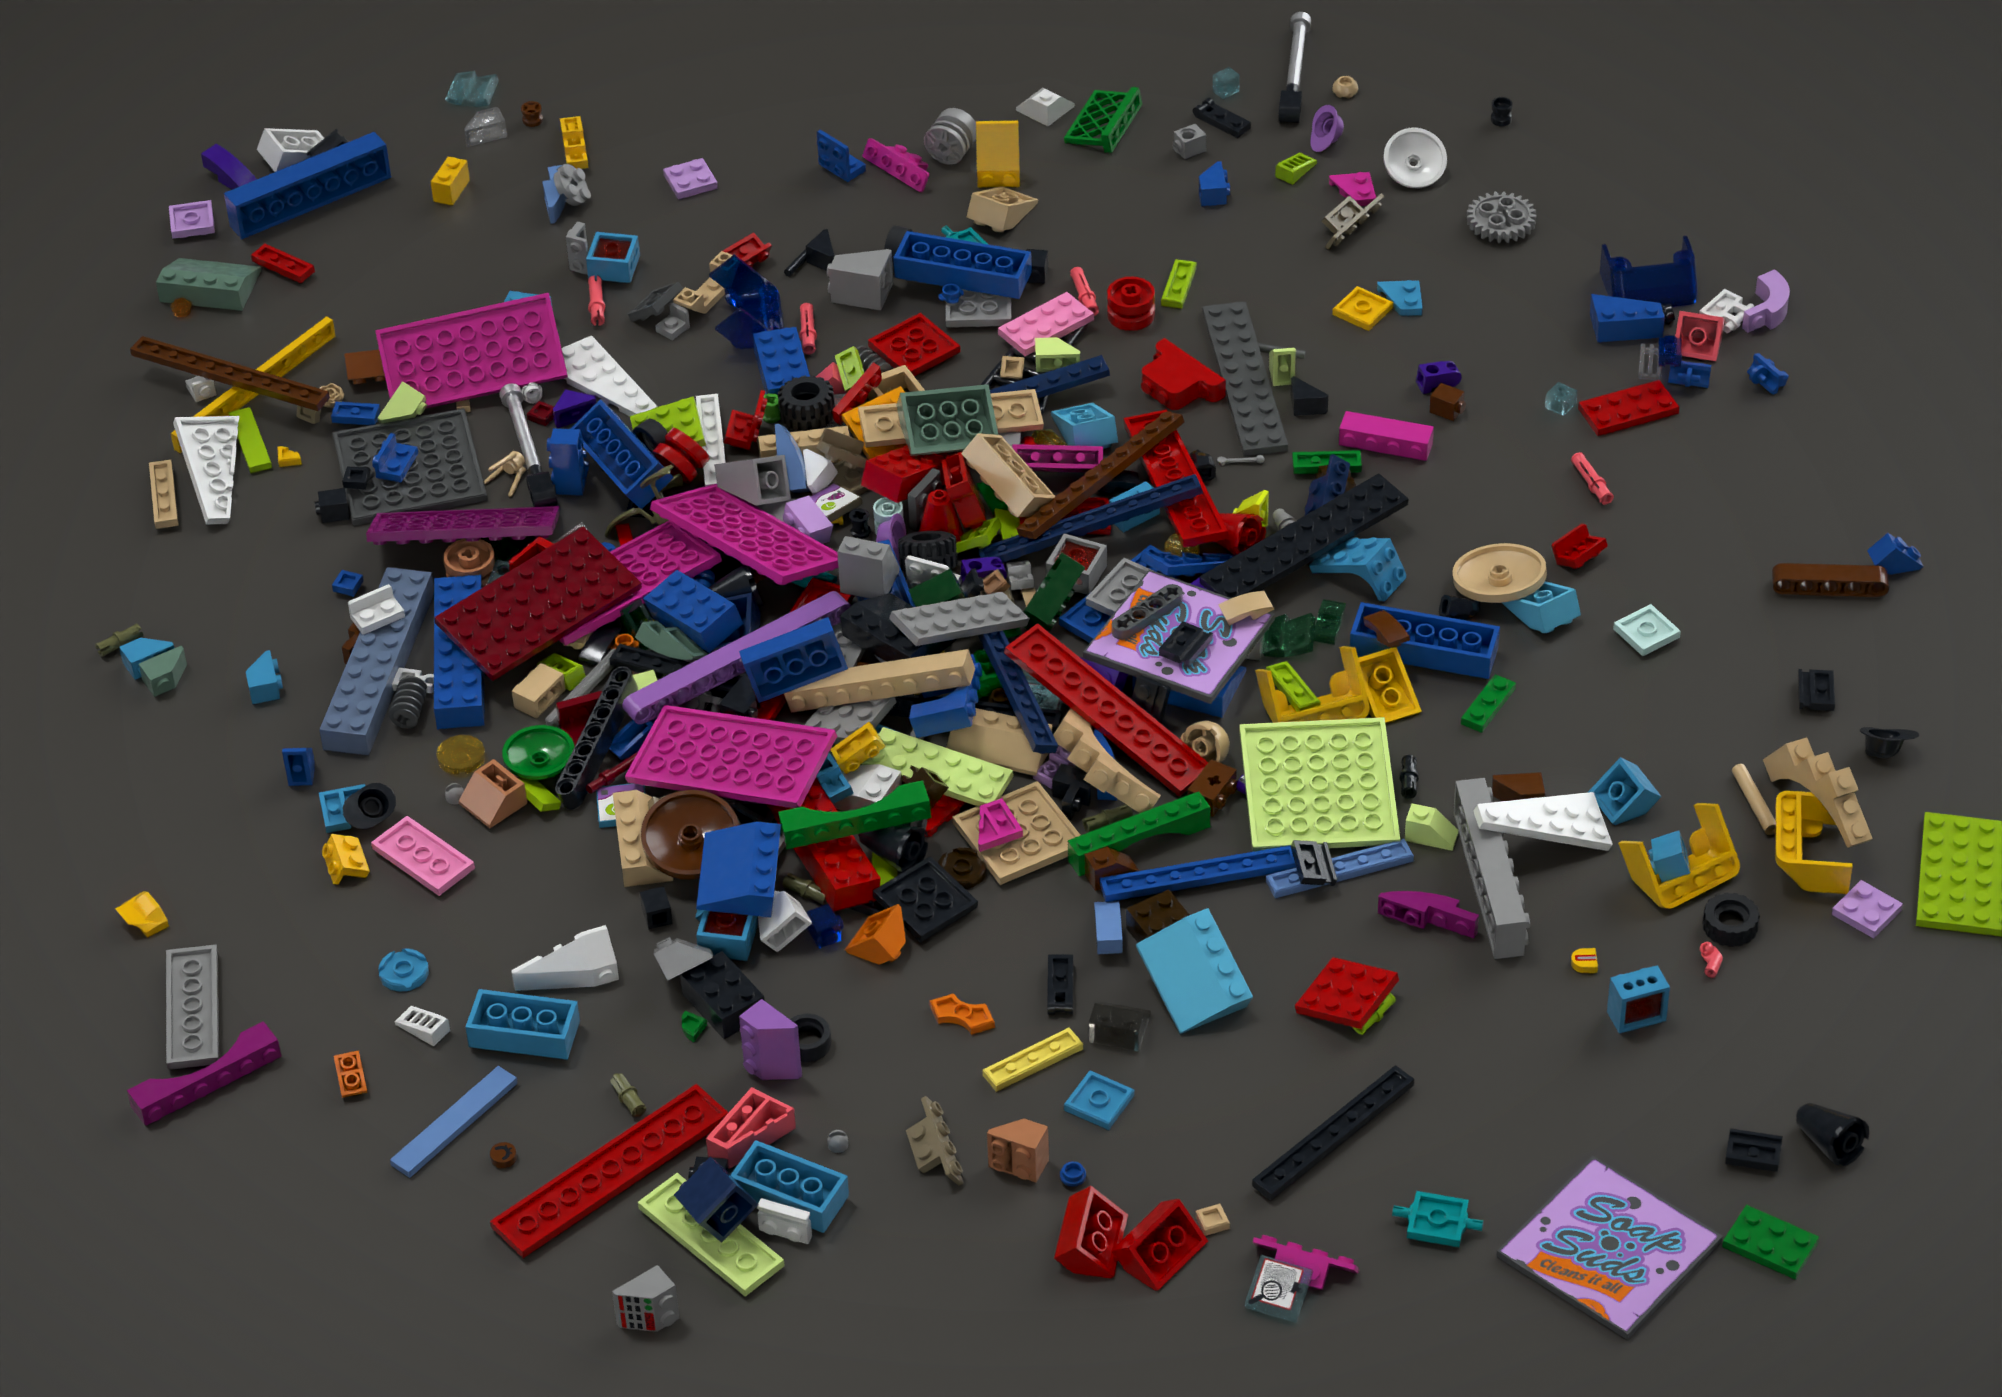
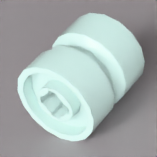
M884 497L874 503L873 512L876 535L878 526L883 522L891 520L894 514L898 513L903 518L902 502L896 503Z

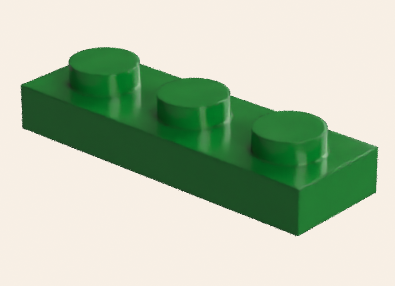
M1361 451L1292 452L1293 474L1318 473L1319 466L1328 465L1330 455L1332 454L1350 463V473L1362 472Z
M1495 674L1461 717V725L1482 733L1515 691L1516 682Z

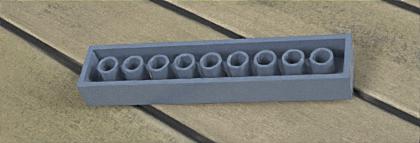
M386 568L379 588L388 584L392 587L393 596L404 609L405 617L364 635L361 632L359 633L319 729L323 750L361 755L370 754L395 692L393 691L392 683L399 668H404L434 596L432 572Z

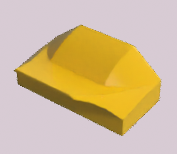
M147 891L139 893L115 908L128 925L138 927L147 938L169 927L168 920L161 907Z

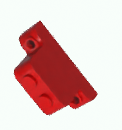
M1166 338L1156 343V354L1153 355V361L1142 368V390L1171 410H1179L1199 397L1209 402H1217L1226 397V379Z
M962 451L941 459L946 490L956 507L964 528L976 529L983 525V521H986L985 510L966 459L961 454Z

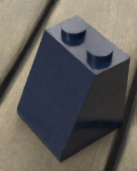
M711 1156L698 1167V1170L687 1181L681 1184L679 1190L674 1194L696 1222L721 1243L759 1205Z

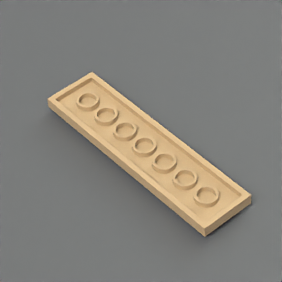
M1035 389L991 393L998 434L1043 430L1044 423ZM897 403L858 407V415L866 448L907 444L900 426Z

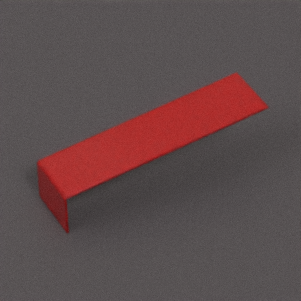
M629 523L615 525L620 546L633 540Z

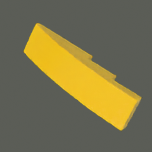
M581 116L560 118L566 164H570L576 169L589 168Z

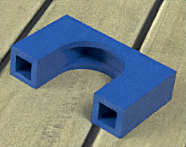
M971 654L975 671L969 686L923 692L924 698L946 693L951 694L938 700L911 706L909 720L916 738L972 726L973 716H976L975 703H978L979 679L982 676L981 664L979 662L976 663L973 654Z

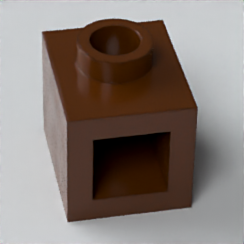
M1440 383L1430 395V413L1454 421L1465 410V391Z

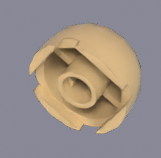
M1210 721L1196 722L1190 725L1181 736V740L1207 762L1212 759L1221 763L1229 752L1230 741L1228 735L1217 723Z

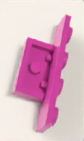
M873 138L868 139L862 155L863 158L918 192L924 191L929 178V172H927L928 164L922 161V157L910 154L904 146L886 147Z
M1262 1235L1261 1239L1253 1238V1243L1256 1246L1276 1251L1274 1261L1304 1269L1299 1282L1301 1285L1323 1290L1330 1266L1356 1274L1359 1271V1268L1353 1264L1354 1260L1347 1257L1338 1256V1260L1329 1258L1328 1253L1325 1251L1313 1249L1312 1253L1302 1250V1245L1287 1242L1285 1246L1278 1244L1276 1238Z

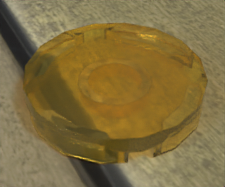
M470 735L450 737L438 747V763L444 771L451 774H459V772L464 771L465 774L471 773L484 762L485 749L483 743Z

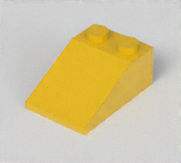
M976 121L978 188L1020 187L1018 121Z
M1397 647L1358 658L1370 707L1369 714L1372 718L1385 717L1386 724L1422 712Z

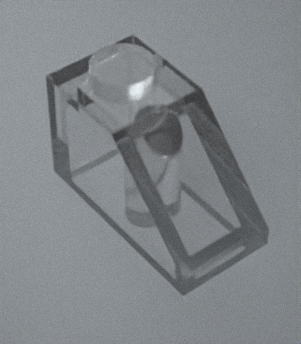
M498 107L478 111L464 128L467 147L507 137L505 119Z

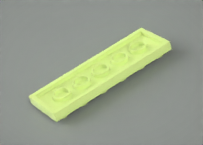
M885 727L882 728L878 735L886 747L880 750L878 755L862 763V765L881 764L901 771L902 781L903 775L910 778L913 776V771L910 769L911 765L919 769L921 767L936 772L949 787L943 795L978 807L1000 799L1014 777L1013 770Z
M678 1173L638 1201L639 1210L745 1297L785 1266L782 1257L741 1224L722 1243L700 1226L674 1196L681 1184L687 1181Z

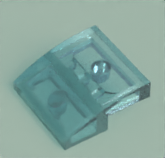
M475 71L457 73L445 99L449 103L463 106H489L499 79L496 74L477 77Z

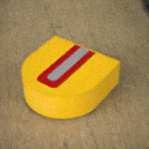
M1596 948L1575 950L1571 956L1572 968L1580 973H1598Z

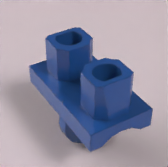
M1760 353L1754 354L1753 363L1747 370V373L1750 375V381L1754 384H1761L1771 394H1777L1779 387L1785 386L1789 375L1784 371H1779L1771 359H1765Z
M1671 360L1668 383L1682 384L1685 387L1697 386L1708 388L1712 365Z

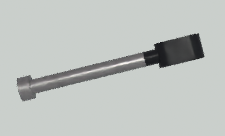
M1296 12L1291 17L1290 28L1293 31L1287 87L1286 90H1281L1278 122L1300 123L1302 91H1299L1305 34L1310 30L1311 17L1305 12Z
M507 384L501 388L499 395L502 404L509 409L529 472V475H526V482L533 507L557 506V498L549 471H542L521 405L523 401L521 388L517 384Z

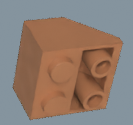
M493 759L474 772L459 799V804L490 829L527 804L525 784Z
M1021 1119L989 1129L987 1132L988 1167L1018 1176L1024 1180L1038 1181L1049 1161L1048 1126L1027 1119Z

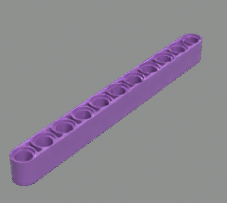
M829 592L630 694L623 701L622 708L637 724H644L658 717L664 705L677 707L745 672L746 670L739 653L740 650L829 617L833 627L841 622L840 615L850 608L851 605L838 592Z

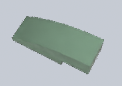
M658 621L642 622L635 636L637 640L648 648L668 657L681 660H697L708 655L678 627L665 628Z

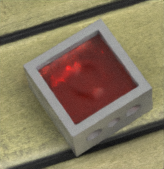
M1063 534L1046 562V575L1061 552L1085 567L1072 589L1088 595L1107 567V545Z

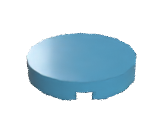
M401 949L402 952L397 953L393 951L381 960L379 964V978L385 987L398 992L410 991L418 988L426 981L429 975V965L426 957L417 950Z

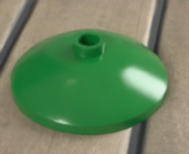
M535 725L523 728L511 735L503 746L502 757L506 768L516 776L530 780H543L563 772L575 746L572 738L562 729L548 725Z

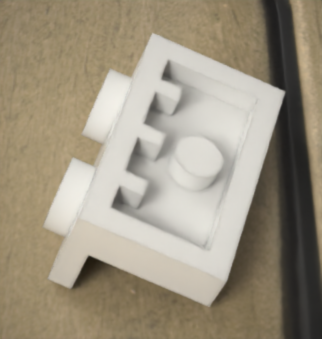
M389 584L348 602L350 619L363 635L405 617L404 609L394 598L392 587Z

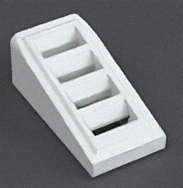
M410 1006L395 1021V1025L432 1046H435L450 1031L447 1018L414 1006Z

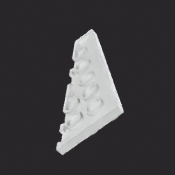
M592 335L561 348L568 375L567 378H564L567 380V384L586 394L598 396L607 405L610 403L619 408L620 412L629 417L640 412L658 408Z
M239 416L175 417L173 422L206 525L228 524L230 519Z
M1594 792L1477 804L1473 810L1479 829L1609 851L1613 845Z

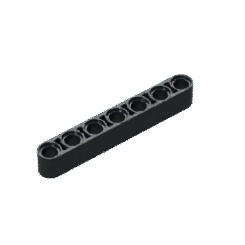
M618 667L611 673L556 784L555 790L566 809H576L583 803L588 792L586 785L594 780L626 715L622 708V703L627 696L638 690L637 683L628 667Z

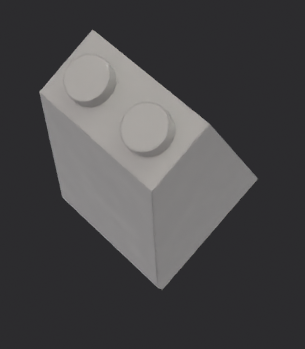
M885 249L835 255L832 263H829L827 267V276L830 278L828 293H831V303L881 310L893 286L892 250Z
M785 455L714 464L717 487L754 505L791 500Z
M845 536L837 551L840 593L873 598L890 592L900 571L890 545Z

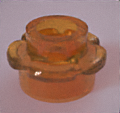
M177 298L171 303L170 307L175 316L186 317L191 313L192 303L185 298Z

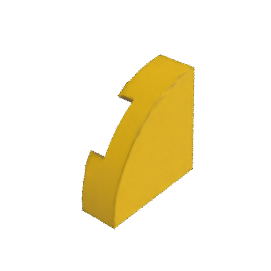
M284 446L277 447L279 467L302 465L298 452L291 451L288 447Z

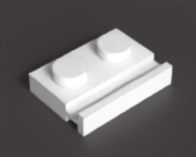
M760 1199L757 1209H759L758 1224L760 1231L788 1238L794 1242L809 1243L812 1238L811 1220L809 1219L810 1212L766 1199Z

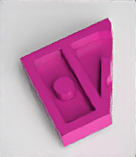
M1370 172L1329 175V184L1331 186L1336 185L1343 197L1347 198L1350 195L1360 206H1367L1376 198Z
M1003 798L980 806L978 850L980 852L1023 837L1021 826Z

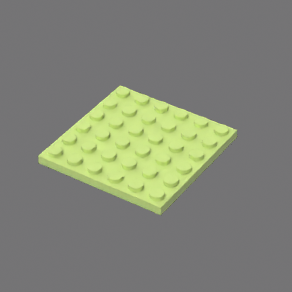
M1385 717L1240 724L1239 733L1252 852L1290 846L1293 840L1317 841V844L1327 842L1328 848L1379 846L1400 841Z

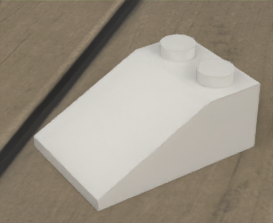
M264 128L257 150L273 171L277 172L311 158L306 153L323 140L324 137L318 130Z
M881 764L860 765L857 770L848 774L841 770L852 787L854 794L833 805L836 809L849 811L880 801L892 793L899 785H902L901 771Z

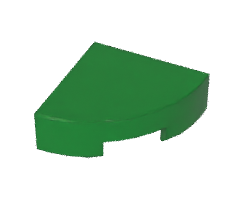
M684 1011L682 1015V1031L689 1040L694 1042L706 1028L707 1019Z

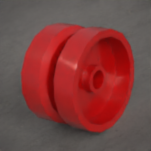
M1132 276L1117 279L1109 285L1107 289L1108 320L1113 326L1118 329L1133 331L1146 328L1153 322L1155 318V289L1149 281Z
M672 428L664 437L667 444L659 443L652 451V454L664 467L673 465L670 473L672 475L681 473L683 482L690 484L697 476L695 467L702 469L710 460V457L691 437L677 428Z

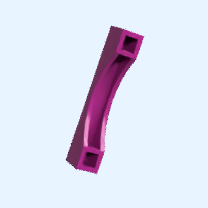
M262 1021L241 1032L230 1050L208 1067L181 1077L148 1079L128 1089L130 1106L146 1126L281 1057L278 1039L265 1022Z

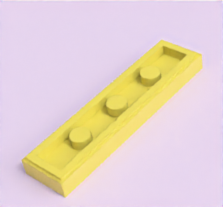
M1069 1027L983 1069V1077L996 1092L1083 1050V1043Z

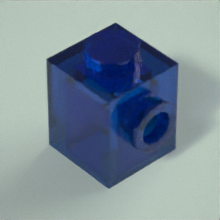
M829 904L806 912L812 922L807 927V930L819 949L842 941L841 930L844 929L842 919L839 915L836 916Z

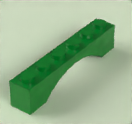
M922 780L899 785L892 793L880 801L855 810L825 812L798 807L780 811L778 814L786 849L929 819L931 818V809L928 794Z
M1198 791L1067 840L1068 861L1078 876L1085 875V854L1109 847L1120 852L1131 844L1154 835L1165 833L1191 835L1210 827V806Z

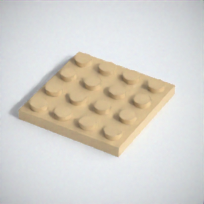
M1038 781L1001 796L1023 830V837L980 852L978 850L980 807L977 806L953 816L954 826L970 847L977 851L980 860H984L987 869L1000 885L1068 857L1067 840L1080 836L1079 832Z

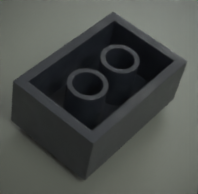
M723 951L702 964L680 974L682 994L707 1019V1022L723 1039L740 1031L739 1016L759 1000L765 1001L764 995Z

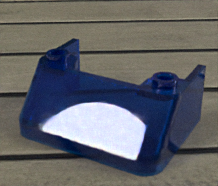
M1683 236L1682 250L1673 255V263L1632 267L1630 261L1624 257L1611 258L1607 245H1602L1600 274L1608 296L1656 302L1663 305L1670 303L1671 307L1692 305L1697 302L1696 260L1688 236Z
M735 254L709 274L710 278L724 288L727 303L738 308L715 327V330L727 338L734 347L740 349L754 348L753 333L784 329L780 294L777 288Z

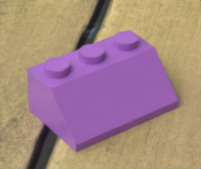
M759 1000L739 1016L744 1068L747 1072L755 1074L761 1080L799 1079L802 1076L798 1025L764 1000Z

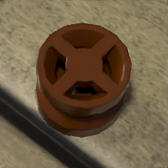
M529 101L521 106L522 122L525 126L535 127L543 122L542 107L539 102Z

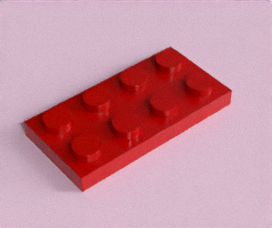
M1660 380L1578 402V410L1597 436L1679 414L1678 404Z

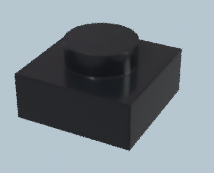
M347 466L342 480L343 488L366 489L370 477V469L367 467Z

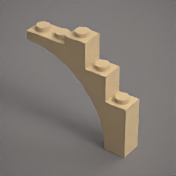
M1070 708L1053 736L1058 745L1070 752L1067 760L1087 772L1083 780L1103 793L1107 791L1139 813L1152 809L1161 795L1143 784L1122 767L1098 742L1092 732L1090 723Z
M1807 737L1787 743L1763 759L1771 782L1781 779L1793 780L1806 787L1821 801L1837 825L1847 848L1873 839L1855 795V792L1859 789L1850 767L1836 771L1828 752L1814 756Z

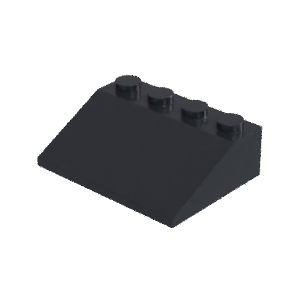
M891 593L856 602L840 615L842 635L886 662L940 654L957 640L953 639L915 646L889 619L891 611L913 608V606Z

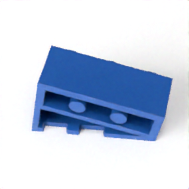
M1591 294L1590 318L1597 342L1663 338L1665 316L1661 303Z
M553 428L551 438H547V451H551L549 468H553L551 480L553 485H555L556 494L583 495L590 465L589 462L583 459L587 457V453L582 451L584 442L580 429Z

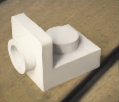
M196 376L185 381L186 387L195 402L217 395L214 380Z

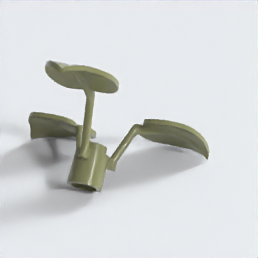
M669 465L647 477L640 484V487L643 489L650 484L657 500L664 498L663 491L672 487L683 486V476L681 473L674 475V478L667 486L658 492L655 486L656 480L666 474H670L673 465ZM639 507L632 508L611 521L606 529L605 536L607 538L611 529L616 524L635 514H642L652 524L657 522L658 525H661L669 520L661 518L654 511L652 512L654 514L652 517Z

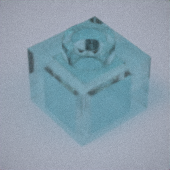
M1230 67L1214 74L1213 92L1222 99L1239 92L1240 75Z
M1558 382L1546 393L1545 407L1565 416L1576 405L1577 390Z

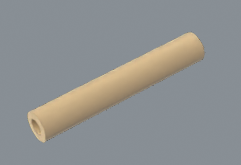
M1744 764L1735 765L1732 768V773L1764 832L1767 835L1775 834V819Z

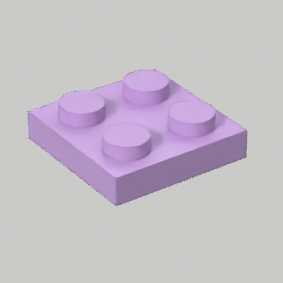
M703 158L663 169L664 177L678 199L718 189L717 181Z
M211 200L169 206L172 239L215 233Z
M1860 880L1833 907L1832 915L1874 939L1902 911L1903 903Z

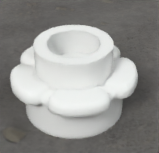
M529 383L521 390L523 400L528 403H537L542 398L543 390L537 383Z

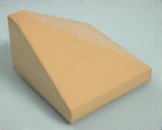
M1002 356L1000 378L1022 380L1025 358Z

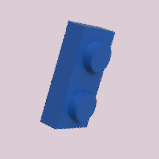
M336 402L331 415L332 423L376 425L380 414V405Z

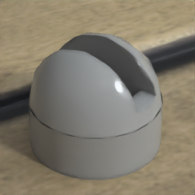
M451 783L446 787L445 798L448 803L459 804V799L464 792L460 784Z
M836 1129L828 1136L827 1143L830 1151L841 1153L848 1148V1137L844 1131Z

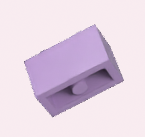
M810 496L786 503L783 514L784 523L822 544L830 541L833 524Z

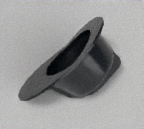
M1863 727L1860 729V732L1865 735L1866 754L1879 758L1895 756L1900 751L1904 740L1919 737L1918 732L1908 729H1880L1873 727Z
M382 783L368 784L345 800L342 807L343 816L352 827L358 829L372 828L393 813L396 806V796L387 785Z

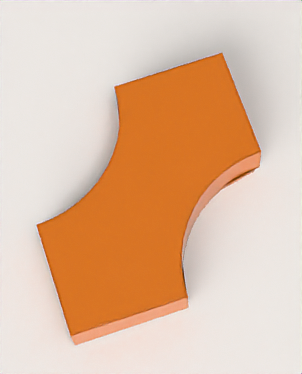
M955 994L929 1001L930 1008L938 1024H958L966 1028L971 1035L995 1028V1021L985 1003L977 1005L968 1004L959 1000Z

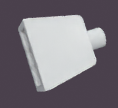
M774 891L771 918L758 916L760 939L776 952H779L812 924L800 902L785 891Z

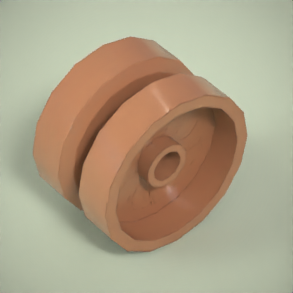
M464 538L452 543L444 552L446 577L481 575L483 587L497 579L495 554L488 542L482 539L469 542Z

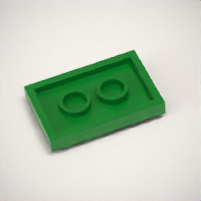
M1746 1204L1724 1238L1722 1247L1796 1280L1817 1247L1819 1236Z

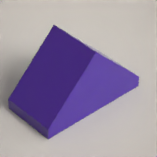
M565 389L553 408L556 429L578 422L596 404L595 396Z

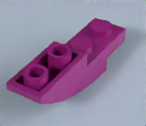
M1392 891L1380 893L1378 896V914L1422 929L1425 928L1427 923H1431L1471 938H1475L1478 932L1479 915L1459 908L1460 900L1418 891Z

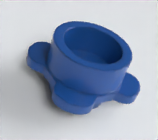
M946 284L943 286L942 294H939L938 298L941 301L956 304L959 302L960 296L964 295V291L956 284Z

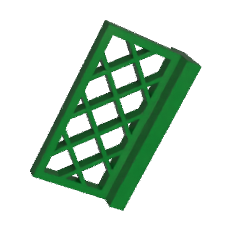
M1131 87L1128 93L1094 90L1066 133L1064 142L1103 146L1104 152L1112 153L1142 106L1139 87ZM1097 98H1105L1100 101H1096ZM1107 104H1111V105L1108 106V107L1102 108V106H1105V105H1107ZM1098 109V110L1095 111V112H1092V113H1090V114L1088 113L1089 111ZM1116 110V112L1113 113V114H1110V115L1107 114V113H1110V112ZM1102 115L1104 116L1100 119L1094 120V118L1100 117ZM1090 121V123L1081 126L1082 123ZM1109 122L1107 125L1100 127V125ZM1096 128L1095 130L1086 132L1089 129ZM1101 134L1100 138H1092Z

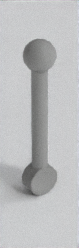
M1262 455L1253 458L1230 459L1221 456L1217 458V464L1220 466H1224L1226 463L1242 462L1262 464L1265 459Z

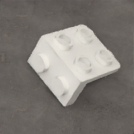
M907 556L905 559L909 589L949 569L946 565L914 556ZM955 574L960 585L961 575Z

